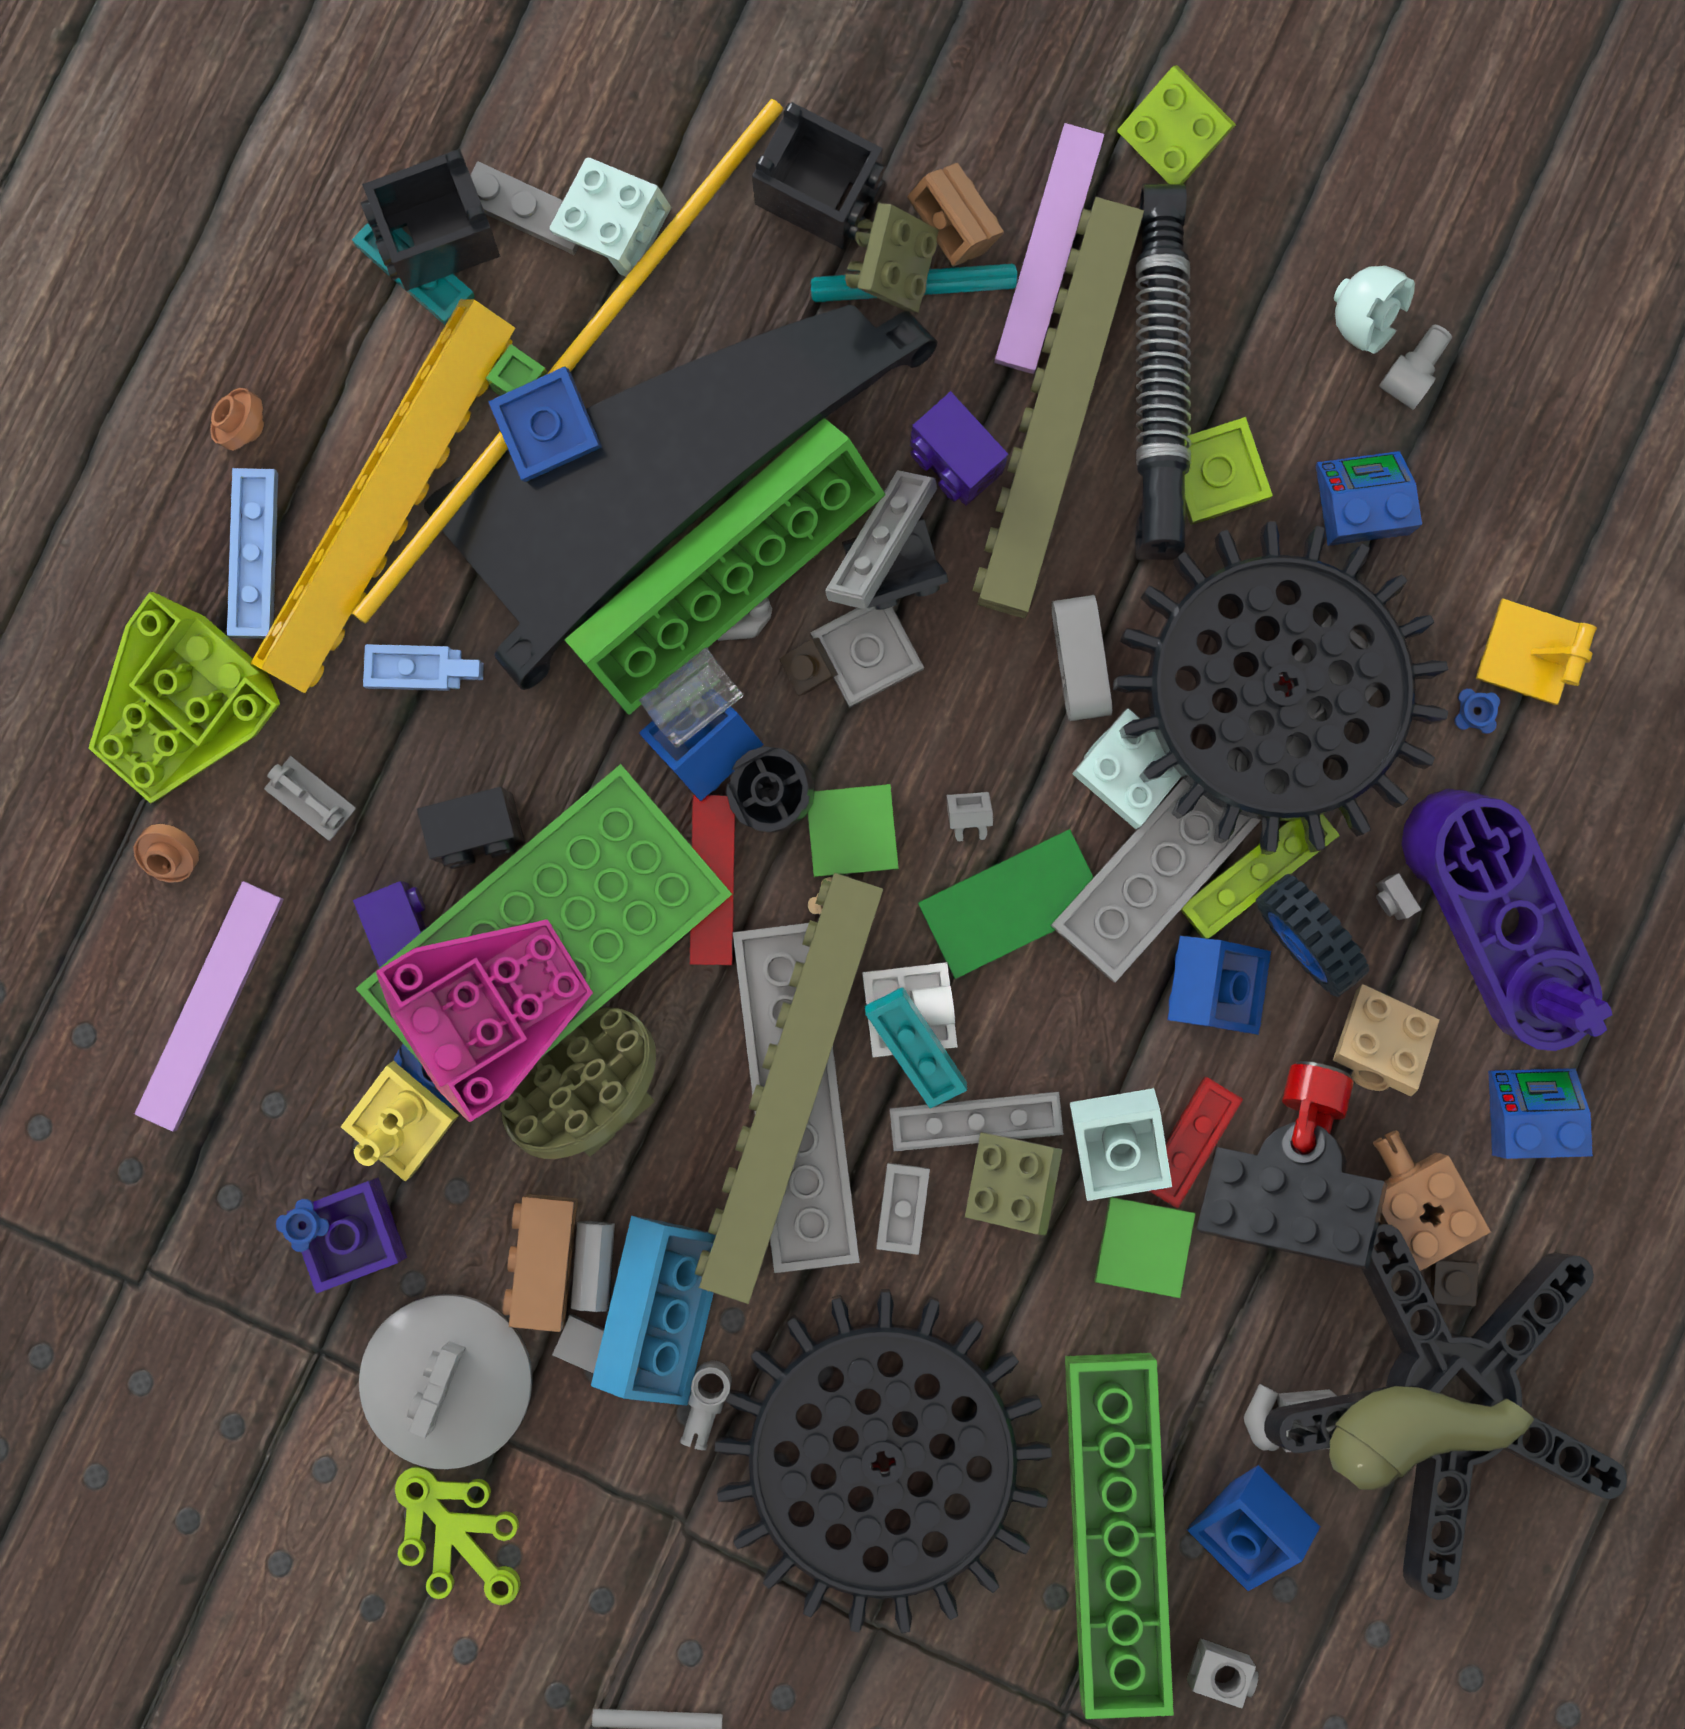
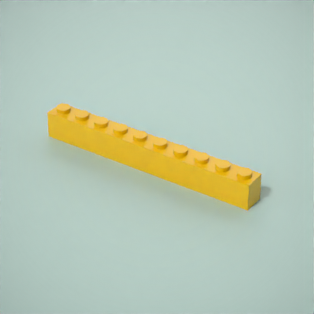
M460 299L260 645L251 664L303 693H306L309 687H314L318 683L324 672V665L322 663L329 651H334L342 642L345 635L343 627L352 612L366 597L364 590L372 577L376 578L384 569L387 562V556H385L392 542L398 541L406 531L408 526L406 517L413 505L421 503L429 489L427 481L434 469H439L448 458L450 448L447 446L455 432H461L467 425L471 416V412L468 410L476 396L480 397L487 390L489 383L486 377L496 361L501 358L509 345L512 344L510 337L515 330L514 326L476 300Z

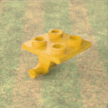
M1501 599L1476 679L1553 705H1558L1565 683L1573 686L1579 685L1584 665L1591 661L1593 655L1589 650L1597 627L1587 623H1576L1525 605Z

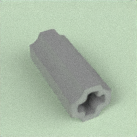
M598 1221L577 1222L571 1309L603 1312L609 1309L615 1223Z

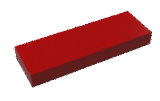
M1203 1078L1165 1142L1172 1187L1151 1190L1149 1192L1175 1208H1179L1243 1101L1241 1097L1210 1078Z

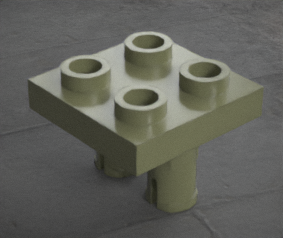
M878 203L874 221L863 219L857 226L859 229L868 230V233L856 232L857 244L860 247H867L864 263L860 261L849 263L847 269L858 272V275L846 273V284L849 288H858L904 311L919 313L922 297L926 291V280L932 256L936 251V240L939 230L892 204Z
M981 1132L965 1217L1037 1235H1047L1063 1149Z

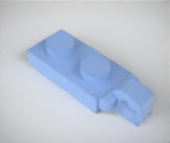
M366 644L363 687L366 689L450 691V689H460L461 680H483L484 663H480V660L461 659V650H452L448 646Z

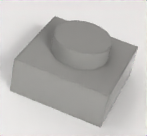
M1399 873L1389 875L1375 884L1380 892L1376 895L1377 900L1388 916L1394 915L1397 920L1411 917L1421 910Z

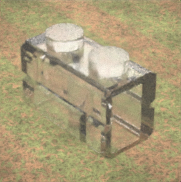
M706 647L639 701L657 727L678 748L744 695Z

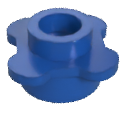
M1472 689L1461 691L1458 695V700L1461 703L1459 714L1454 718L1455 725L1461 730L1475 728L1479 729L1483 734L1493 732L1497 726L1495 719L1500 705L1499 697L1492 692L1488 694L1475 693ZM1475 707L1480 708V715L1474 714Z
M309 1199L297 1201L294 1210L290 1211L287 1215L279 1216L276 1221L277 1230L283 1233L284 1237L291 1242L293 1250L297 1252L306 1251L313 1239L317 1236L326 1235L329 1230L328 1221L317 1215L313 1210L314 1204ZM301 1221L306 1223V1228L303 1230L299 1228Z

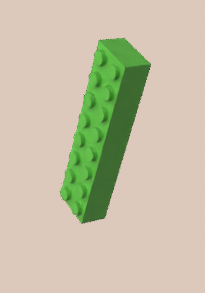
M823 418L570 634L565 641L611 696L630 715L886 494L851 440L828 420Z
M1151 1353L1065 1356L1080 1704L1085 1719L1174 1716L1157 1360Z

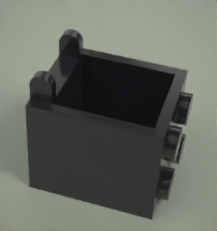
M793 102L788 103L783 111L784 117L763 156H759L755 164L756 169L752 175L755 205L844 249L848 239L856 240V232H861L862 229L857 228L861 220L866 219L863 213L867 203L875 204L883 190L885 180L882 177L886 166L882 165L883 148ZM852 185L853 187L840 211H837L836 209L848 186Z
M460 149L362 184L368 200L360 203L377 240L375 242L383 263L387 267L392 280L400 278L405 291L500 257L491 227ZM408 226L415 246L399 252L392 231Z

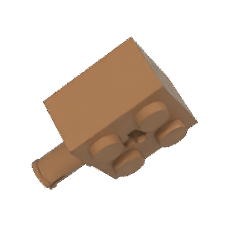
M1395 1130L1385 1134L1384 1139L1379 1137L1373 1142L1391 1173V1176L1385 1180L1388 1186L1379 1223L1392 1225L1401 1232L1421 1271L1491 1233L1449 1155L1436 1152L1418 1163H1414L1399 1136V1132ZM1424 1204L1432 1206V1210L1429 1213L1430 1219L1427 1221L1419 1217L1425 1213Z

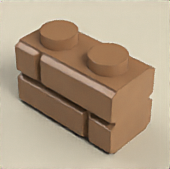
M958 163L947 166L943 170L939 169L928 173L907 196L916 212L919 213L922 221L939 230L936 241L953 267L966 262L968 259L971 260L983 255L1004 234L996 216L989 210L976 191L973 182L966 176Z

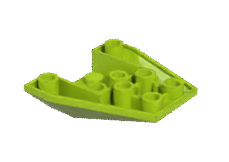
M149 592L125 626L88 749L149 803H154L257 736L278 708L280 702L268 673L251 664L253 658L205 616L157 593Z

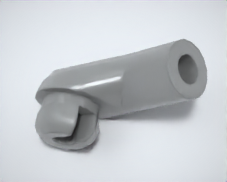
M1259 1384L1244 1415V1423L1252 1442L1259 1449L1274 1451L1279 1446L1271 1443L1266 1437L1264 1422L1267 1415L1271 1412L1279 1393Z

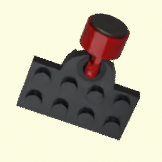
M1308 1061L1296 1062V1064L1290 1066L1282 1103L1293 1110L1299 1111V1118L1296 1119V1122L1276 1129L1264 1141L1258 1155L1217 1147L1197 1225V1230L1200 1233L1368 1270L1388 1185L1385 1181L1347 1174V1161L1343 1149L1330 1135L1333 1120L1346 1118L1354 1084L1353 1079H1351L1348 1073L1329 1065Z

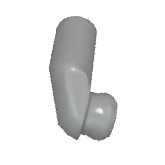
M766 597L724 633L718 641L750 639L758 636L771 619L772 607L769 599Z

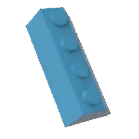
M631 1216L592 1378V1387L623 1399L688 1405L692 1380L695 1375L714 1294L699 1288L702 1277L695 1275V1271L702 1250L711 1252L716 1235L672 1223Z

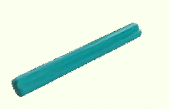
M1014 264L929 269L924 295L1014 289L1018 280L1017 269ZM846 275L822 276L811 279V297L815 302L877 297L858 288H849L845 281Z

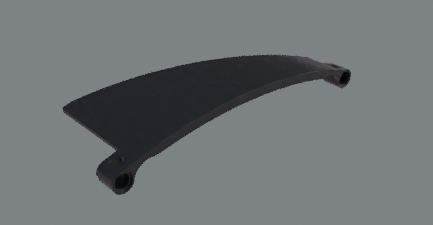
M847 305L728 346L653 377L586 408L602 448L527 482L521 480L510 452L507 450L442 530L520 623L498 647L494 655L495 659L520 689H530L540 683L549 673L551 657L561 643L697 518L773 456L815 426L823 418H826L873 385L888 371L902 365L916 368L926 362L936 350L937 340L909 311L899 313L875 328L855 306ZM466 473L436 490L425 501L424 509L430 517Z

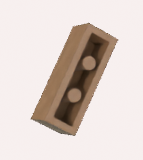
M526 1194L522 1197V1203H515L512 1229H519L517 1246L510 1247L507 1266L508 1272H514L513 1289H506L503 1302V1315H510L509 1327L561 1332L565 1327L578 1198Z

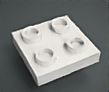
M947 962L862 973L866 1005L904 987L945 1049L958 1047ZM868 1019L872 1056L893 1055Z

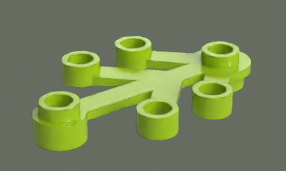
M420 1466L405 1470L399 1476L395 1485L396 1498L406 1508L405 1537L398 1548L399 1560L404 1565L414 1566L425 1556L426 1546L421 1540L425 1512L436 1525L433 1573L426 1582L428 1594L435 1599H442L448 1596L453 1589L454 1578L451 1574L453 1545L485 1582L484 1592L489 1601L497 1605H505L513 1601L521 1585L518 1573L507 1566L497 1567L467 1532L493 1534L498 1540H510L519 1528V1520L516 1515L508 1511L501 1512L498 1515L449 1512L439 1499L464 1500L468 1506L479 1508L485 1505L490 1498L491 1488L489 1484L482 1479H474L469 1483L438 1481L432 1471ZM413 1482L421 1484L424 1490L423 1495L420 1497L413 1496L409 1491V1485ZM474 1486L482 1488L484 1499L474 1500L470 1496V1488ZM501 1519L509 1520L512 1523L513 1530L509 1533L501 1532L498 1528V1521ZM408 1544L415 1545L419 1550V1556L416 1558L408 1557L405 1553V1546ZM436 1577L444 1578L447 1582V1589L444 1591L435 1589L433 1579ZM497 1581L505 1582L508 1585V1593L504 1595L496 1593L493 1587L494 1583Z

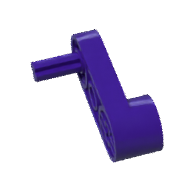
M1445 789L1429 794L1413 808L1404 824L1402 848L1405 861L1418 879L1431 886L1493 1020L1502 1032L1539 1050L1557 1051L1575 1045L1587 1034L1593 1037L1602 1035L1607 1031L1603 1020L1612 1016L1611 1007L1602 1000V990L1598 974L1527 820L1519 809L1501 799L1455 789ZM1512 908H1517L1519 913L1518 926L1513 933L1504 937L1501 929L1502 920L1508 911Z

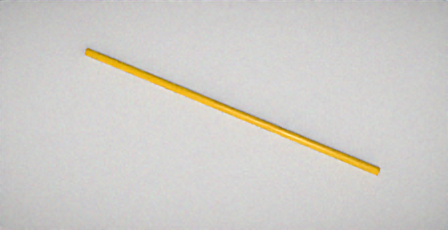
M769 100L547 374L564 366L570 372L782 113L783 107L776 100ZM501 431L352 612L361 622L366 624L508 450Z

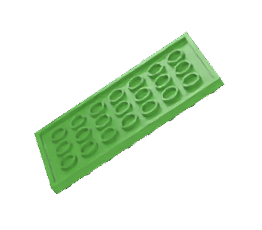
M620 764L380 968L417 947L548 919L593 994L542 1055L543 1057L728 899L732 893ZM374 972L356 990L419 1061L391 1016L376 972Z

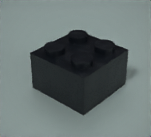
M501 786L417 809L429 859L442 863L444 867L450 866L451 869L472 865L476 863L474 856L484 853L486 856L491 855L492 858L510 855L517 852L515 845L525 843L513 794Z

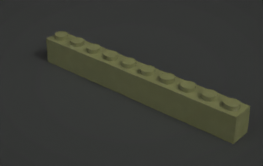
M1095 197L1092 210L1083 208L1076 232L1077 234L1084 235L1080 250L1071 249L1065 273L1072 275L1068 290L1060 288L1053 311L1054 313L1061 314L1057 329L1048 328L1042 352L1050 355L1045 369L1037 367L1030 392L1038 394L1034 409L1025 408L1019 432L1026 433L1023 448L1014 447L1007 471L1015 473L1011 489L1002 487L996 511L1003 513L999 529L990 528L984 551L992 553L987 569L979 567L972 590L980 593L977 603L979 606L1024 619L1029 612L1144 210Z
M834 873L831 882L823 879L816 900V904L823 906L818 922L810 920L802 945L810 948L805 963L796 962L789 986L795 987L796 991L791 1004L783 1002L775 1027L781 1028L783 1031L778 1045L769 1044L762 1068L770 1071L765 1086L756 1084L749 1105V1109L756 1111L751 1128L743 1125L735 1148L736 1151L743 1154L738 1169L729 1167L722 1188V1192L728 1193L729 1197L724 1210L716 1208L708 1233L716 1235L711 1252L702 1250L695 1275L702 1277L699 1286L701 1289L746 1304L750 1302L883 888Z

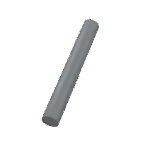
M593 1709L592 1727L722 1729L723 1714Z

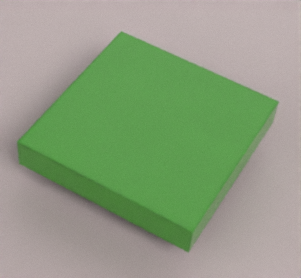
M890 784L814 791L813 804L808 811L814 877L833 876L834 873L845 875L899 869Z
M1109 1197L1094 1281L1180 1298L1195 1213Z

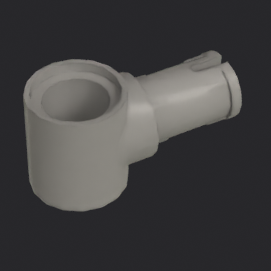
M1436 324L1432 325L1413 352H1408L1405 356H1399L1378 387L1414 410L1436 379L1432 376L1435 372L1434 365L1451 341L1452 335L1445 328Z
M710 1360L697 1368L692 1380V1391L688 1401L691 1409L683 1436L680 1439L681 1444L690 1447L693 1436L697 1433L698 1438L694 1449H707V1442L715 1416L721 1413L724 1401L731 1388L732 1376L725 1364ZM709 1373L716 1374L722 1379L724 1387L719 1392L709 1393L701 1387V1377Z

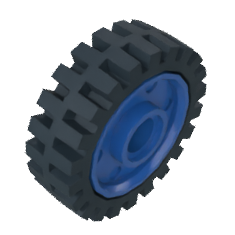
M1287 874L1256 898L1257 907L1263 914L1262 917L1270 925L1269 928L1279 937L1280 943L1290 951V955L1301 964L1307 974L1310 973L1312 979L1317 984L1320 983L1322 988L1327 992L1329 991L1331 995L1339 997L1369 972L1370 968L1366 963L1365 956L1360 952L1361 949L1357 943L1351 939L1350 933L1340 925V920L1330 913L1327 905L1324 902L1321 903L1318 896L1312 890L1309 891L1307 886L1302 881L1299 882L1293 875Z

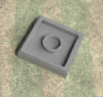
M875 607L867 608L866 610L856 608L810 632L812 638L820 639L838 673L834 680L849 708L924 670L923 664L892 607L883 610H876Z

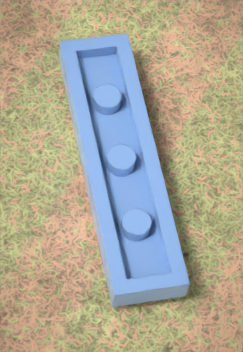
M232 468L227 636L230 638L265 639L274 623L278 472L275 469Z

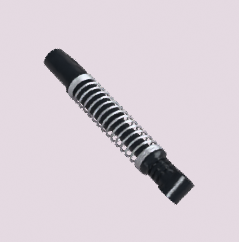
M1143 183L1140 194L1139 209L1144 210L1140 224L1143 228L1142 253L1137 258L1136 278L1138 279L1136 286L1141 289L1136 295V299L1141 302L1136 308V312L1142 316L1136 320V324L1142 329L1136 333V337L1142 342L1136 346V350L1142 353V355L1136 359V362L1142 367L1136 372V375L1142 380L1136 385V388L1142 393L1136 398V401L1142 406L1136 413L1143 419L1136 426L1143 432L1136 439L1143 445L1136 450V464L1138 473L1143 476L1142 507L1135 528L1136 560H1175L1177 556L1183 553L1185 548V475L1189 472L1191 464V451L1188 449L1191 446V440L1187 437L1191 433V427L1187 424L1191 420V414L1187 411L1191 407V401L1187 398L1191 394V389L1188 386L1191 377L1187 373L1191 368V364L1187 360L1191 355L1190 349L1187 347L1191 342L1190 336L1187 334L1191 328L1190 323L1187 321L1190 317V310L1187 308L1190 305V298L1187 296L1190 292V285L1187 283L1190 279L1189 255L1184 252L1183 226L1187 202L1185 184ZM1140 283L1147 284L1148 288L1140 286ZM1183 285H1185V286H1186V291H1185V293L1182 292V291H1180V290H1178V288H1180V287H1182ZM1148 292V301L1141 299L1140 295ZM1184 297L1186 298L1185 306L1178 303ZM1148 305V313L1140 311L1141 307ZM1182 311H1186L1185 318L1178 316ZM1148 318V326L1142 325L1140 321ZM1185 323L1186 330L1183 331L1179 329L1178 326ZM1148 331V339L1141 337L1140 334ZM1185 336L1186 343H1181L1178 339ZM1148 344V351L1140 349V346ZM1184 348L1186 349L1185 357L1178 354ZM1148 357L1143 363L1140 361V359Z

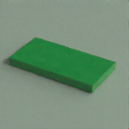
M1069 829L917 904L947 962L953 978L956 979L1055 931L1050 925L1094 877Z

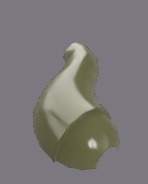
M1394 1386L1369 1394L1352 1405L1334 1424L1337 1427L1330 1440L1329 1457L1333 1469L1354 1483L1359 1490H1376L1388 1486L1397 1476L1403 1478L1416 1464L1434 1455L1450 1451H1491L1506 1448L1528 1430L1534 1418L1519 1405L1508 1399L1489 1407L1462 1402L1419 1387Z

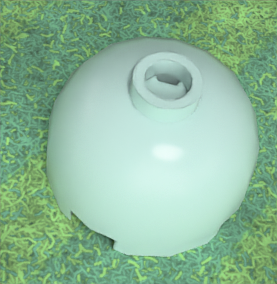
M1370 266L1360 270L1351 279H1344L1334 295V301L1337 302L1335 309L1336 326L1344 338L1362 351L1365 350L1375 354L1382 349L1397 331L1390 328L1395 320L1399 309L1407 312L1410 307L1415 289L1414 280L1408 278L1405 273L1388 266Z

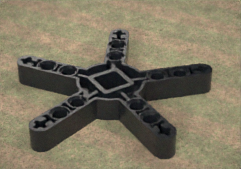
M1379 1223L1374 1242L1377 1250L1373 1247L1368 1270L1362 1269L1402 1351L1390 1370L1386 1387L1273 1409L1267 1415L1264 1422L1266 1437L1271 1443L1293 1453H1305L1330 1448V1440L1337 1427L1335 1426L1330 1432L1327 1431L1326 1421L1331 1413L1336 1412L1338 1421L1352 1405L1373 1392L1394 1386L1419 1387L1440 1393L1455 1375L1475 1394V1397L1469 1403L1492 1407L1508 1399L1522 1408L1521 1387L1515 1371L1590 1288L1594 1277L1592 1266L1586 1259L1580 1256L1562 1253L1547 1254L1470 1338L1450 1333L1403 1235L1394 1226ZM1398 1271L1401 1276V1285L1394 1292L1391 1280ZM1540 1296L1541 1308L1538 1313H1535L1534 1301ZM1418 1311L1420 1323L1413 1331L1410 1321L1412 1315ZM1512 1326L1514 1337L1508 1345L1506 1343V1332ZM1533 1417L1534 1421L1528 1428L1530 1430V1439L1525 1446H1523L1522 1435L1506 1448L1491 1451H1450L1434 1455L1418 1463L1416 1466L1403 1563V1577L1406 1583L1412 1589L1436 1600L1446 1599L1454 1593L1459 1579L1473 1465L1493 1458L1503 1449L1582 1491L1606 1499L1618 1497L1626 1488L1627 1474L1624 1467L1616 1460ZM1293 1423L1307 1427L1308 1430L1303 1428L1292 1429ZM1565 1448L1566 1458L1565 1461L1560 1465L1559 1455L1561 1451ZM1590 1467L1595 1468V1471L1600 1473L1599 1478L1587 1474ZM1445 1478L1446 1489L1438 1496V1484L1441 1479ZM1440 1522V1533L1436 1539L1432 1540V1529L1436 1523ZM1430 1551L1436 1552V1556L1430 1554Z

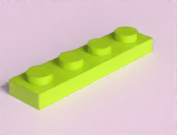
M1322 814L1320 815V821L1325 834L1326 847L1340 835ZM1301 820L1287 821L1279 828L1280 841L1275 853L1271 855L1261 854L1259 843L1194 894L1181 909L1182 913L1202 938L1209 939L1255 903L1256 898L1283 876L1292 874L1319 852H1310L1305 841L1304 827Z

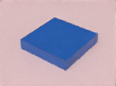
M566 366L488 401L518 474L524 482L602 448L570 370Z

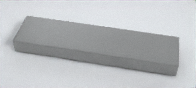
M899 470L896 471L884 491L886 495L878 501L827 586L825 592L828 601L867 609L936 492L935 478Z
M1059 1092L941 1103L931 1109L928 1105L889 1108L894 1151L979 1143L981 1132L1013 1139L1063 1135Z

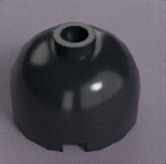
M764 746L748 751L736 761L732 768L734 772L730 783H727L726 793L730 809L741 823L758 831L779 832L794 827L806 817L813 804L815 785L811 771L800 757L786 749Z

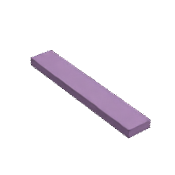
M1064 123L994 363L1031 374L1035 373L1105 134Z
M242 881L135 1111V1115L172 1132L178 1130L284 901L283 898Z

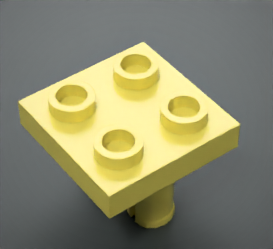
M392 1061L384 1068L342 1124L341 1128L359 1142L354 1149L355 1158L359 1163L371 1166L380 1160L406 1182L414 1175L459 1115L395 1061Z

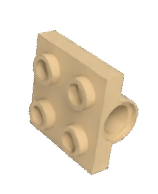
M1362 984L1355 992L1333 1061L1352 1069V1079L1363 1088L1383 1091L1391 1087L1412 1096L1419 1088L1440 1019Z

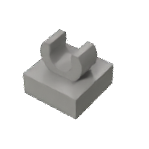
M989 792L947 795L950 829H954L957 841H963V830L970 827H977L980 840H985L987 836L986 826H993V811Z

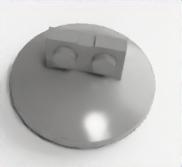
M457 1294L432 1295L415 1300L400 1308L387 1318L372 1336L364 1352L359 1373L361 1404L366 1419L376 1436L399 1457L427 1468H461L491 1456L516 1432L527 1412L531 1398L532 1366L521 1335L516 1328L509 1327V1320L498 1310L487 1303L468 1296Z

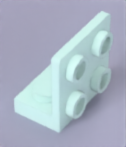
M588 157L584 160L553 219L550 230L558 237L607 257L618 273L626 277L653 244L672 207L657 185Z

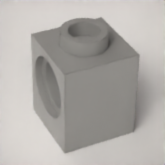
M1200 1638L1186 1680L1195 1693L1243 1708L1246 1696L1251 1698L1256 1690L1258 1672L1255 1671L1256 1666L1249 1655ZM1224 1666L1234 1667L1235 1674L1230 1681L1226 1683L1215 1681V1675L1220 1668Z

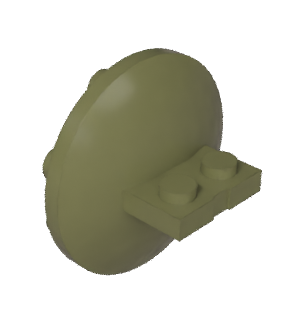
M610 1007L599 1008L538 1060L509 1098L501 1103L502 1121L508 1136L524 1152L537 1158L559 1159L573 1156L583 1151L589 1157L592 1156L612 1139L617 1131L627 1123H631L655 1102L647 1091L653 1078L656 1064V1048L651 1033L635 1015L626 1010Z

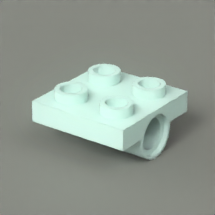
M1126 709L1113 725L1092 745L1085 754L1084 760L1072 774L1133 828L1137 829L1143 825L1182 776L1173 767L1168 769L1158 779L1143 783L1139 775L1148 764L1164 757L1166 754L1155 732L1146 733L1137 738L1121 739L1119 730L1132 720L1140 719L1131 710Z

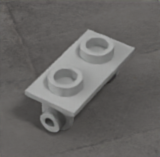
M292 756L287 759L283 766L275 765L267 776L271 780L264 789L329 841L332 840L357 809Z

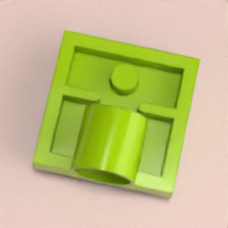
M1176 65L1166 73L1118 128L1117 132L1169 184H1183L1236 124Z

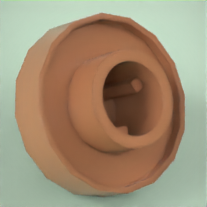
M238 388L218 401L212 412L210 428L211 438L215 443L225 449L234 451L260 436L264 422L262 420V400L258 395L245 388Z
M156 824L147 827L142 831L133 846L134 857L138 865L148 875L160 881L173 883L185 880L191 875L199 861V852L194 841L185 832L170 825Z

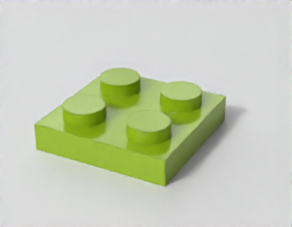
M1246 417L1187 436L1191 440V446L1188 448L1191 451V464L1189 472L1185 475V510L1190 525L1272 498L1273 495Z

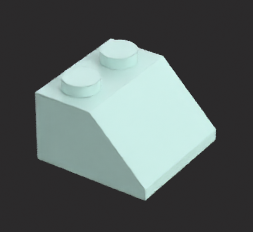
M1154 1088L1070 1102L1087 1201L1172 1187L1160 1107Z

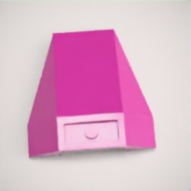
M548 919L417 947L376 971L394 1021L437 1090L468 1122L473 1121L509 1098L593 994Z

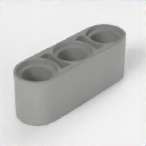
M1095 595L1052 601V619L1068 720L1075 721L1112 715V699Z

